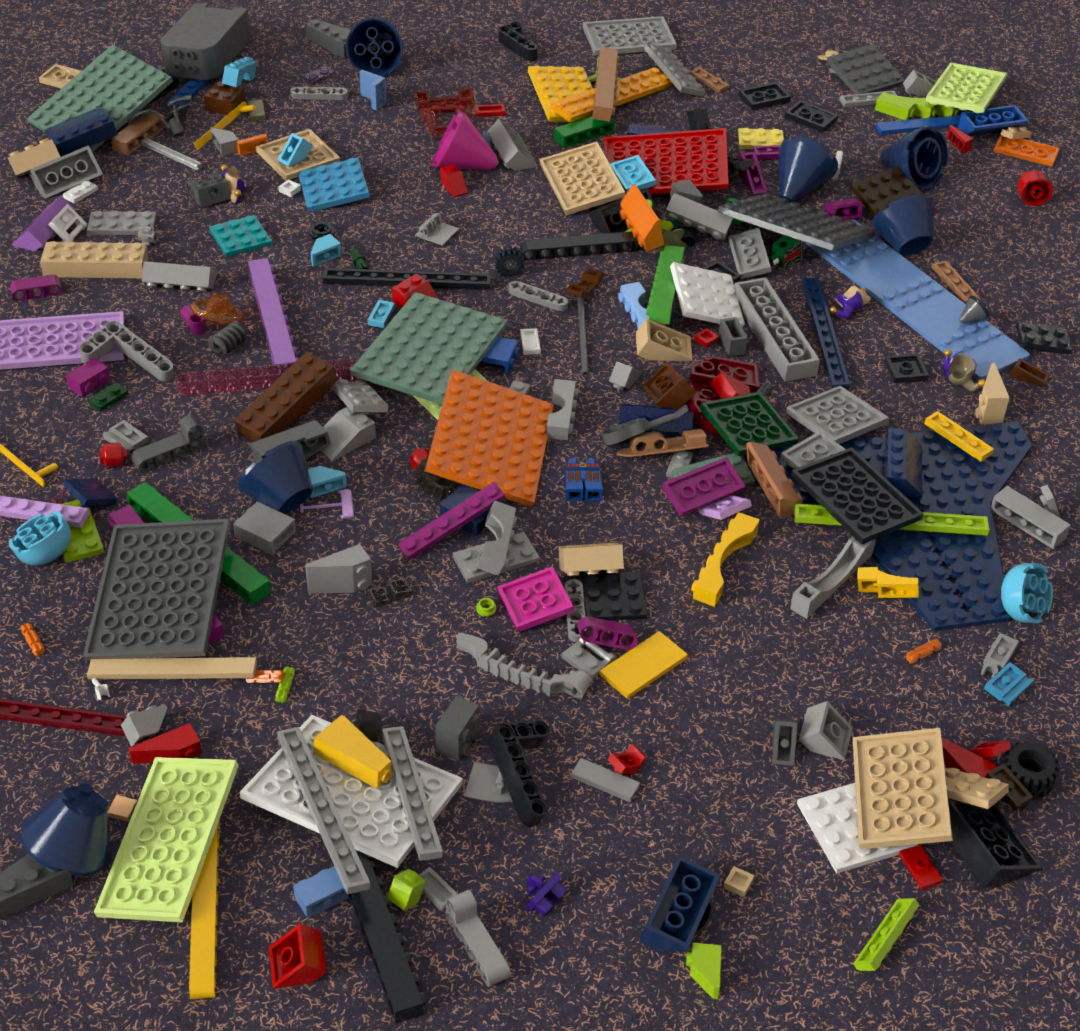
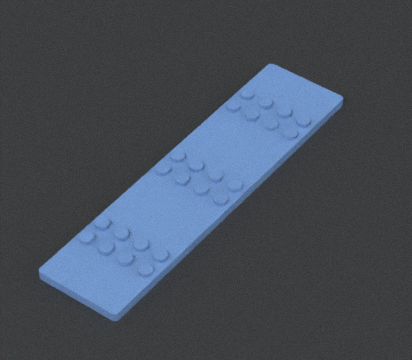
M849 219L851 221H855L857 225L861 226V224L858 223L855 219ZM876 235L833 251L804 242L858 286L865 288L868 294L944 353L945 350L950 349L952 351L950 359L955 354H965L973 358L977 364L973 377L978 381L987 378L991 363L996 364L1000 373L1013 367L1019 358L1024 361L1029 359V352L1020 347V345L986 319L961 323L959 319L966 304Z

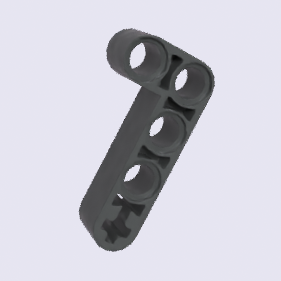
M186 415L181 419L180 433L138 448L132 452L131 460L140 472H146L161 466L165 462L169 463L179 459L178 457L187 456L196 450L204 448L203 427L193 415Z

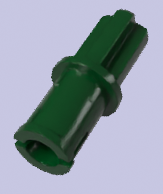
M352 248L350 254L353 258V264L358 269L369 270L366 259L362 256L360 250Z

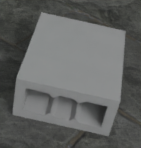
M258 501L252 507H249L233 524L236 538L271 555L296 532L294 518Z

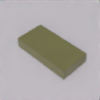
M247 101L248 105L256 106L254 111H249L250 120H266L263 101Z

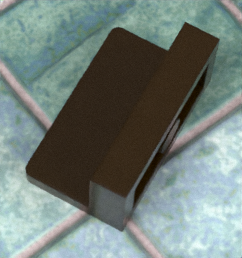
M1004 763L989 771L985 776L987 779H998L1000 782L1009 784V792L1003 798L1014 811L1018 808L1022 811L1027 808L1033 796Z

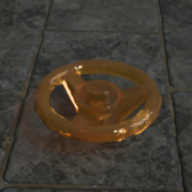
M212 293L210 299L195 300L190 305L191 310L195 314L215 322H241L245 317L242 310L233 306L229 296L221 293ZM199 306H207L204 311L198 308Z

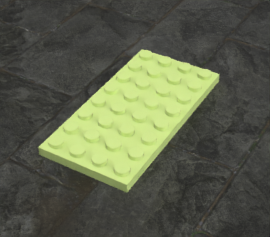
M155 757L94 910L97 917L183 922L239 766L236 760Z

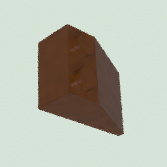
M668 362L642 386L667 414H673L679 410L696 393Z

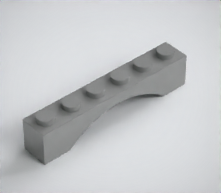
M852 536L825 572L812 581L804 582L793 592L790 609L807 619L858 567L872 556L876 539L861 545Z

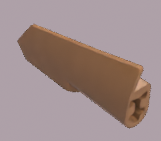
M702 429L683 431V436L664 438L660 432H648L632 436L630 448L621 449L617 452V455L634 457L707 448L709 444H706V434ZM657 440H661L660 444L654 445ZM639 442H643L641 447H636Z

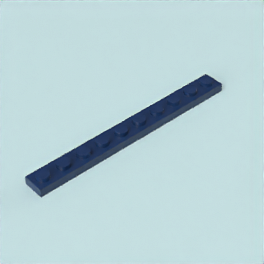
M819 277L802 278L803 290L831 389L842 386L849 390L850 382Z

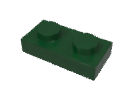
M116 382L89 398L88 402L101 412L129 395L126 388Z

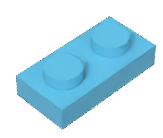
M378 300L368 318V325L385 328L395 309V303Z

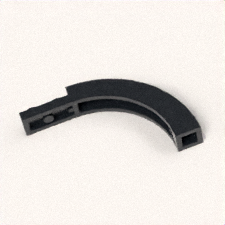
M707 108L687 111L691 131L712 129ZM727 154L728 173L738 171V169L739 171L747 170L749 166L754 165L753 159L734 158Z

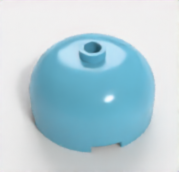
M52 511L51 514L46 516L41 513L23 523L16 530L18 534L14 539L9 540V546L17 558L26 564H47L58 558L67 549L71 539V530L59 511Z
M1022 563L1010 569L1004 577L1001 587V600L1005 611L1014 620L1038 624L1042 622L1041 616L1044 612L1049 613L1053 599L1052 582H1048L1046 575L1048 570L1044 565L1039 563ZM1024 612L1038 613V615L1032 618Z

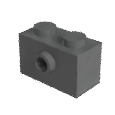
M737 317L720 319L718 336L728 356L745 355L748 338Z

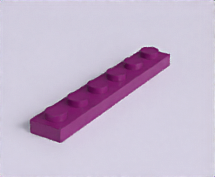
M495 482L491 483L399 542L400 550L408 560L416 557L489 510L494 500L501 502L506 499L505 494Z

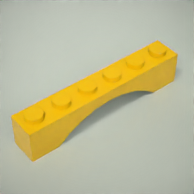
M740 512L737 513L734 519L731 518L728 530H724L721 536V542H717L715 545L714 554L709 555L706 567H702L699 573V579L695 580L692 584L693 599L714 607L716 606L722 595L724 585L720 570L722 563L735 550L752 543L758 532L760 519Z

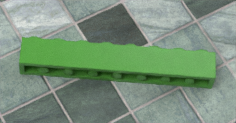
M665 245L664 251L661 250L646 312V315H649V320L660 324L669 325L676 296V288L670 266L673 262L683 263L685 247Z

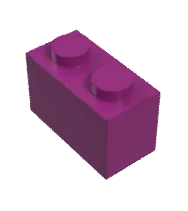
M854 198L826 202L825 212L829 216L842 217V220L862 218V202Z
M93 358L66 374L68 388L83 397L99 386L106 384L110 380L108 367Z

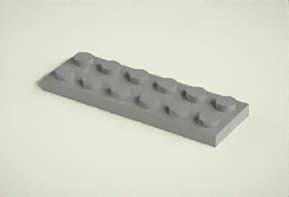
M646 44L644 50L680 92L704 96L706 91L702 88V85L689 73L690 71L683 66L684 64L677 59V56L671 52L670 48Z

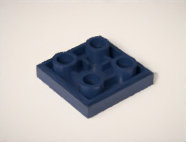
M97 478L65 479L63 486L69 491V494L76 497L84 507H91V505L106 506L115 504L117 501V497Z

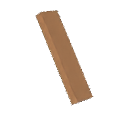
M947 261L932 264V269L963 303L966 304L968 297L971 295L980 299Z

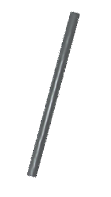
M578 297L582 375L588 376L584 298Z

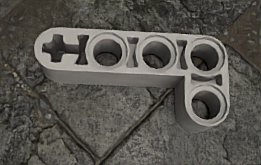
M468 889L446 899L448 923H452L455 928L453 931L459 941H463L466 946L464 948L470 959H474L477 965L475 967L487 987L511 977L506 960L477 915V904L472 892Z

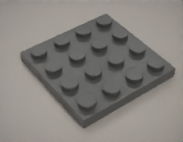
M874 44L830 56L826 61L854 94L879 92L902 85L905 81Z

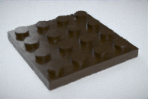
M899 166L855 182L850 187L873 217L880 210L883 212L889 208L888 204L898 199L922 194L916 185L903 174V170Z

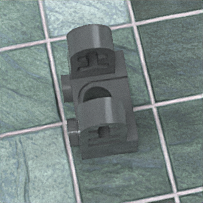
M217 173L208 174V181L201 180L197 182L195 179L185 181L187 191L200 207L231 199L228 182Z

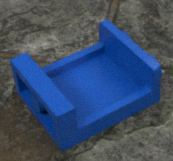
M498 337L480 362L504 366V373L508 374L510 368H514L515 358L519 356L520 348H517V340Z

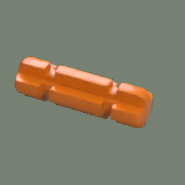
M30 623L22 625L21 632L25 636L34 655L44 654V646L40 642L35 630H33V626Z
M933 639L907 652L906 660L913 664L918 661V658L921 660L932 654V651L940 650L942 644L938 639Z
M273 670L255 671L254 678L245 679L248 683H273V681L274 683H281L285 678V674H283L282 670H274V672Z

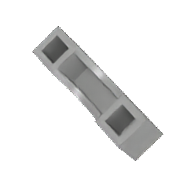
M554 380L552 403L560 406L562 409L548 416V439L568 440L569 434H573V424L571 422L574 423L575 412L572 411H576L577 400L574 399H578L579 389L576 388V381Z
M494 500L488 512L485 526L494 533L496 541H485L479 553L476 568L495 575H499L501 569L506 568L509 560L506 555L509 554L512 544H509V541L512 540L514 535L512 528H514L517 521L515 516L516 508Z

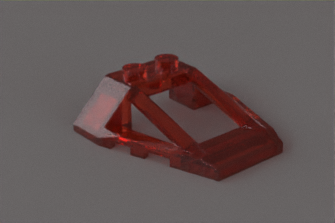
M472 87L458 88L457 96L430 98L429 91H414L417 110L436 140H442L449 125L437 126L434 113L456 112L457 115L458 110L467 107L466 115L471 120L475 101Z

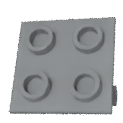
M434 213L431 218L425 221L424 225L420 226L415 236L443 246L459 228L441 222V215Z

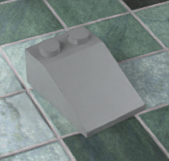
M348 407L338 411L323 427L328 431L331 445L320 452L330 461H335L375 439V422L363 412H352Z
M361 544L305 564L309 594L354 593L366 590L372 586L371 559Z

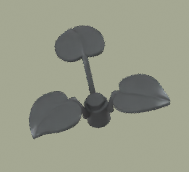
M192 95L177 98L168 104V107L173 105L174 109L166 115L174 114L175 117L168 120L169 124L152 109L138 112L128 123L130 125L135 118L142 115L155 114L166 125L167 129H171L173 136L182 133L184 128L179 120L178 113H186L190 105L188 103L178 108L176 107L179 103L192 100Z

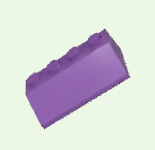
M62 195L59 196L42 211L13 242L12 246L36 251L39 248L42 250L47 240H52L57 235L48 225L51 220L67 204L73 210L75 208Z

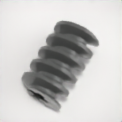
M233 321L223 330L209 338L208 345L213 352L225 355L227 351H231L237 344L239 345L242 341L246 340L247 336L243 326L238 321Z

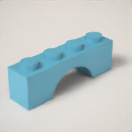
M244 57L225 65L222 84L237 87L241 85L242 79L253 80L255 78L257 61H253L251 57Z

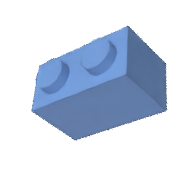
M335 866L323 869L318 874L308 879H303L293 886L294 897L307 918L349 898V894L346 893Z

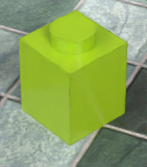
M408 868L394 876L388 900L406 911L419 902L426 880Z

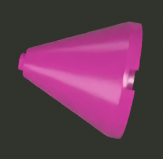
M458 110L457 116L454 115L439 144L437 152L434 154L431 166L440 168L441 166L455 163L459 169L491 171L492 168L495 169L499 162L496 154L463 111Z

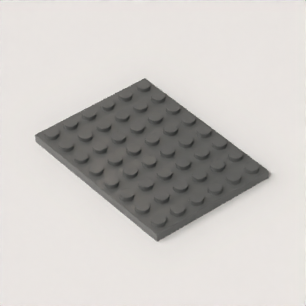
M769 193L748 197V199H741L740 201H733V203H726L718 208V213L831 251L872 238L875 235V230L870 229V226H860L851 220L844 221L842 217L829 216L827 212H817L812 207H801L796 202L788 203L786 199L774 198Z
M229 519L114 525L84 649V660L206 656L231 525Z

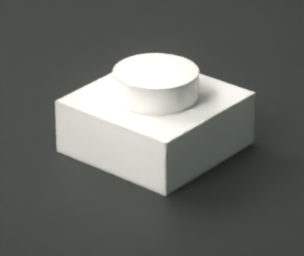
M288 179L278 186L280 193L292 197L301 190V185Z

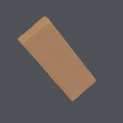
M700 67L690 72L696 80L718 93L730 89L729 84Z

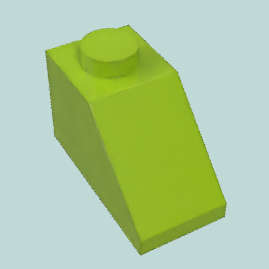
M693 943L691 952L686 954V966L690 967V976L713 999H718L721 945Z

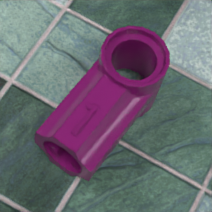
M189 304L183 306L182 310H180V315L190 327L191 333L193 335L204 334L206 332L204 315L198 313L194 306Z

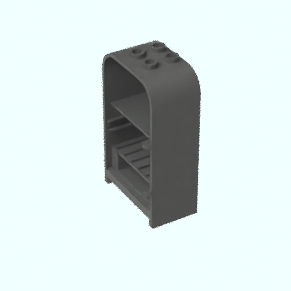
M194 3L160 40L164 71L176 77L210 80L218 77L224 71L225 65L230 64L239 53L241 54L242 49L251 39L248 9L234 7L232 10L210 8L208 4Z

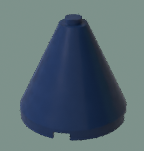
M923 126L885 148L880 157L882 163L891 169L899 166L903 170V174L918 189L926 190L935 187L943 178L944 174L941 173L943 167L948 165L949 154L948 145L942 132L936 131L935 127Z
M795 136L794 139L790 140L789 137L785 138L779 147V198L786 199L788 203L798 202L833 178L838 170L836 157L833 156L831 158L828 154V148L810 138Z

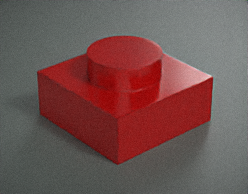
M706 328L697 333L694 340L708 348L719 342V336Z

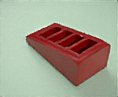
M950 125L947 138L963 154L970 151L973 138Z

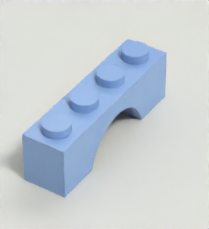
M640 282L621 285L620 293L618 294L619 301L623 302L626 312H629L632 322H636L639 328L646 318L649 319V315H646L647 309L642 307L645 304L646 291Z

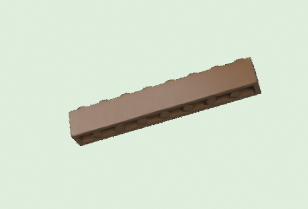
M600 48L592 119L610 122L611 116L615 114L620 59L616 49Z

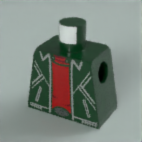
M786 235L781 237L772 246V255L768 257L770 265L778 264L784 269L803 260V241Z

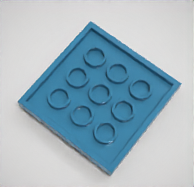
M358 157L309 170L306 169L298 174L308 212L370 197Z

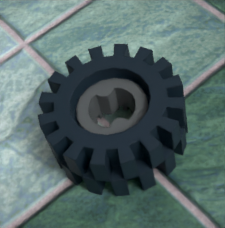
M505 246L503 247L504 250L500 248L499 253L496 252V257L494 256L497 272L501 276L505 275V277H508V275L513 276V274L518 276V272L522 273V269L525 268L523 252L515 246L514 248L509 246L508 249Z

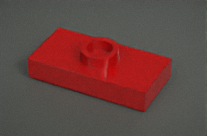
M1009 741L983 742L969 749V751L989 760L1011 749Z
M920 844L900 850L899 856L921 891L942 884L943 879Z

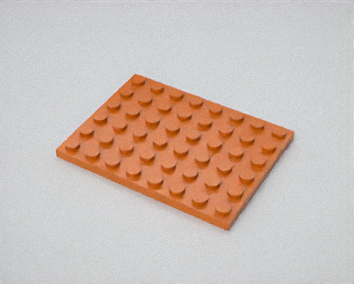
M452 369L425 472L479 490L495 482L505 494L506 499L526 506H533L548 437V416L552 413L554 404Z

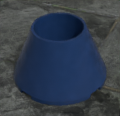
M923 194L903 197L888 204L889 208L883 212L880 210L873 218L872 226L874 230L901 255L919 253L928 248L933 242L935 203L932 197L927 198Z
M298 441L280 444L266 452L265 455L267 457L258 464L254 461L238 481L237 488L240 492L283 514L303 504L312 494L313 486L304 450Z

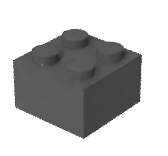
M458 696L454 698L435 726L437 753L456 761H460L463 755L466 756L469 753L472 741H476L481 733L479 728L481 715L479 714L478 704Z

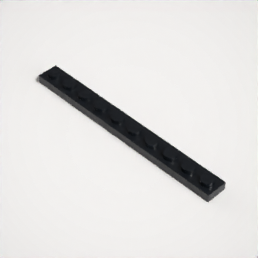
M325 268L323 283L396 286L414 274H418L428 280L431 287L490 289L491 274Z

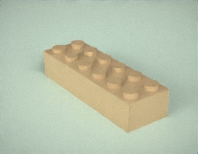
M51 241L45 244L40 264L43 276L142 278L144 261L148 262L149 258L146 243Z

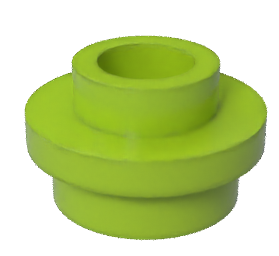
M483 598L478 602L476 611L481 616H492L496 612V604L490 598Z

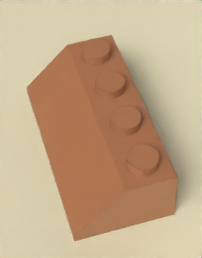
M753 442L746 443L748 466L780 519L794 515L795 504H802L803 500L801 495L795 492L792 480L787 479L783 465L778 464L775 452L771 451L768 445Z

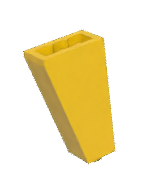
M339 716L314 737V755L375 789L390 779L392 774L391 760L345 716Z

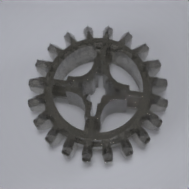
M426 457V459L423 458L416 468L415 484L419 485V490L424 491V495L428 494L430 496V500L436 498L438 502L441 499H446L462 484L425 472L428 457Z

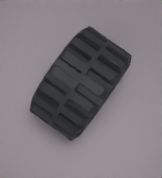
M1019 741L1016 742V745H1010L1011 749L1005 752L1001 764L1004 763L1030 792L1033 800H1038L1039 796L1044 798L1046 794L1049 795L1059 773V761L1054 757V753L1048 751V747L1040 746L1037 742L1030 743V741H1025L1022 743ZM1023 767L1030 768L1035 772H1030L1024 769Z

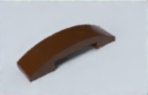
M587 269L583 273L582 280L577 285H569L565 292L582 298L589 297L602 280L604 272Z

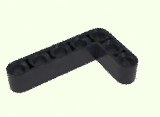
M542 720L501 723L488 738V744L519 818L527 827L536 826L548 811L545 800L523 752V749L539 747L550 734V727Z

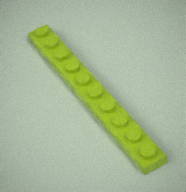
M795 504L794 515L796 523L842 526L821 505ZM922 512L924 514L922 520L899 529L988 536L989 524L986 516Z

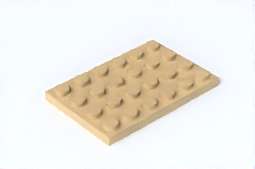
M598 142L539 159L540 165L566 215L619 200L626 195Z
M940 728L852 737L860 849L953 841Z

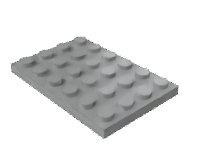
M663 16L583 22V30L594 56L599 55L601 47L618 50L617 54L646 52L644 50L646 44H655L661 48L668 47L671 50L677 48L676 41Z

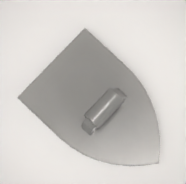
M474 762L464 797L495 803L511 802V796L498 766Z

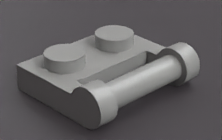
M581 637L579 641L561 653L562 659L578 671L588 673L592 679L599 675L601 669L617 659V656L612 652L608 653L599 645L586 642ZM584 647H588L604 660H598L596 657H594L592 654L586 651Z

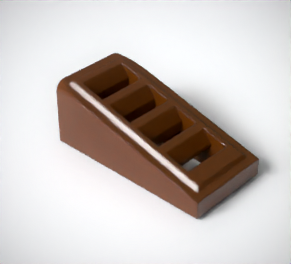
M1021 358L1018 359L1009 376L1042 387L1045 386L1050 376Z

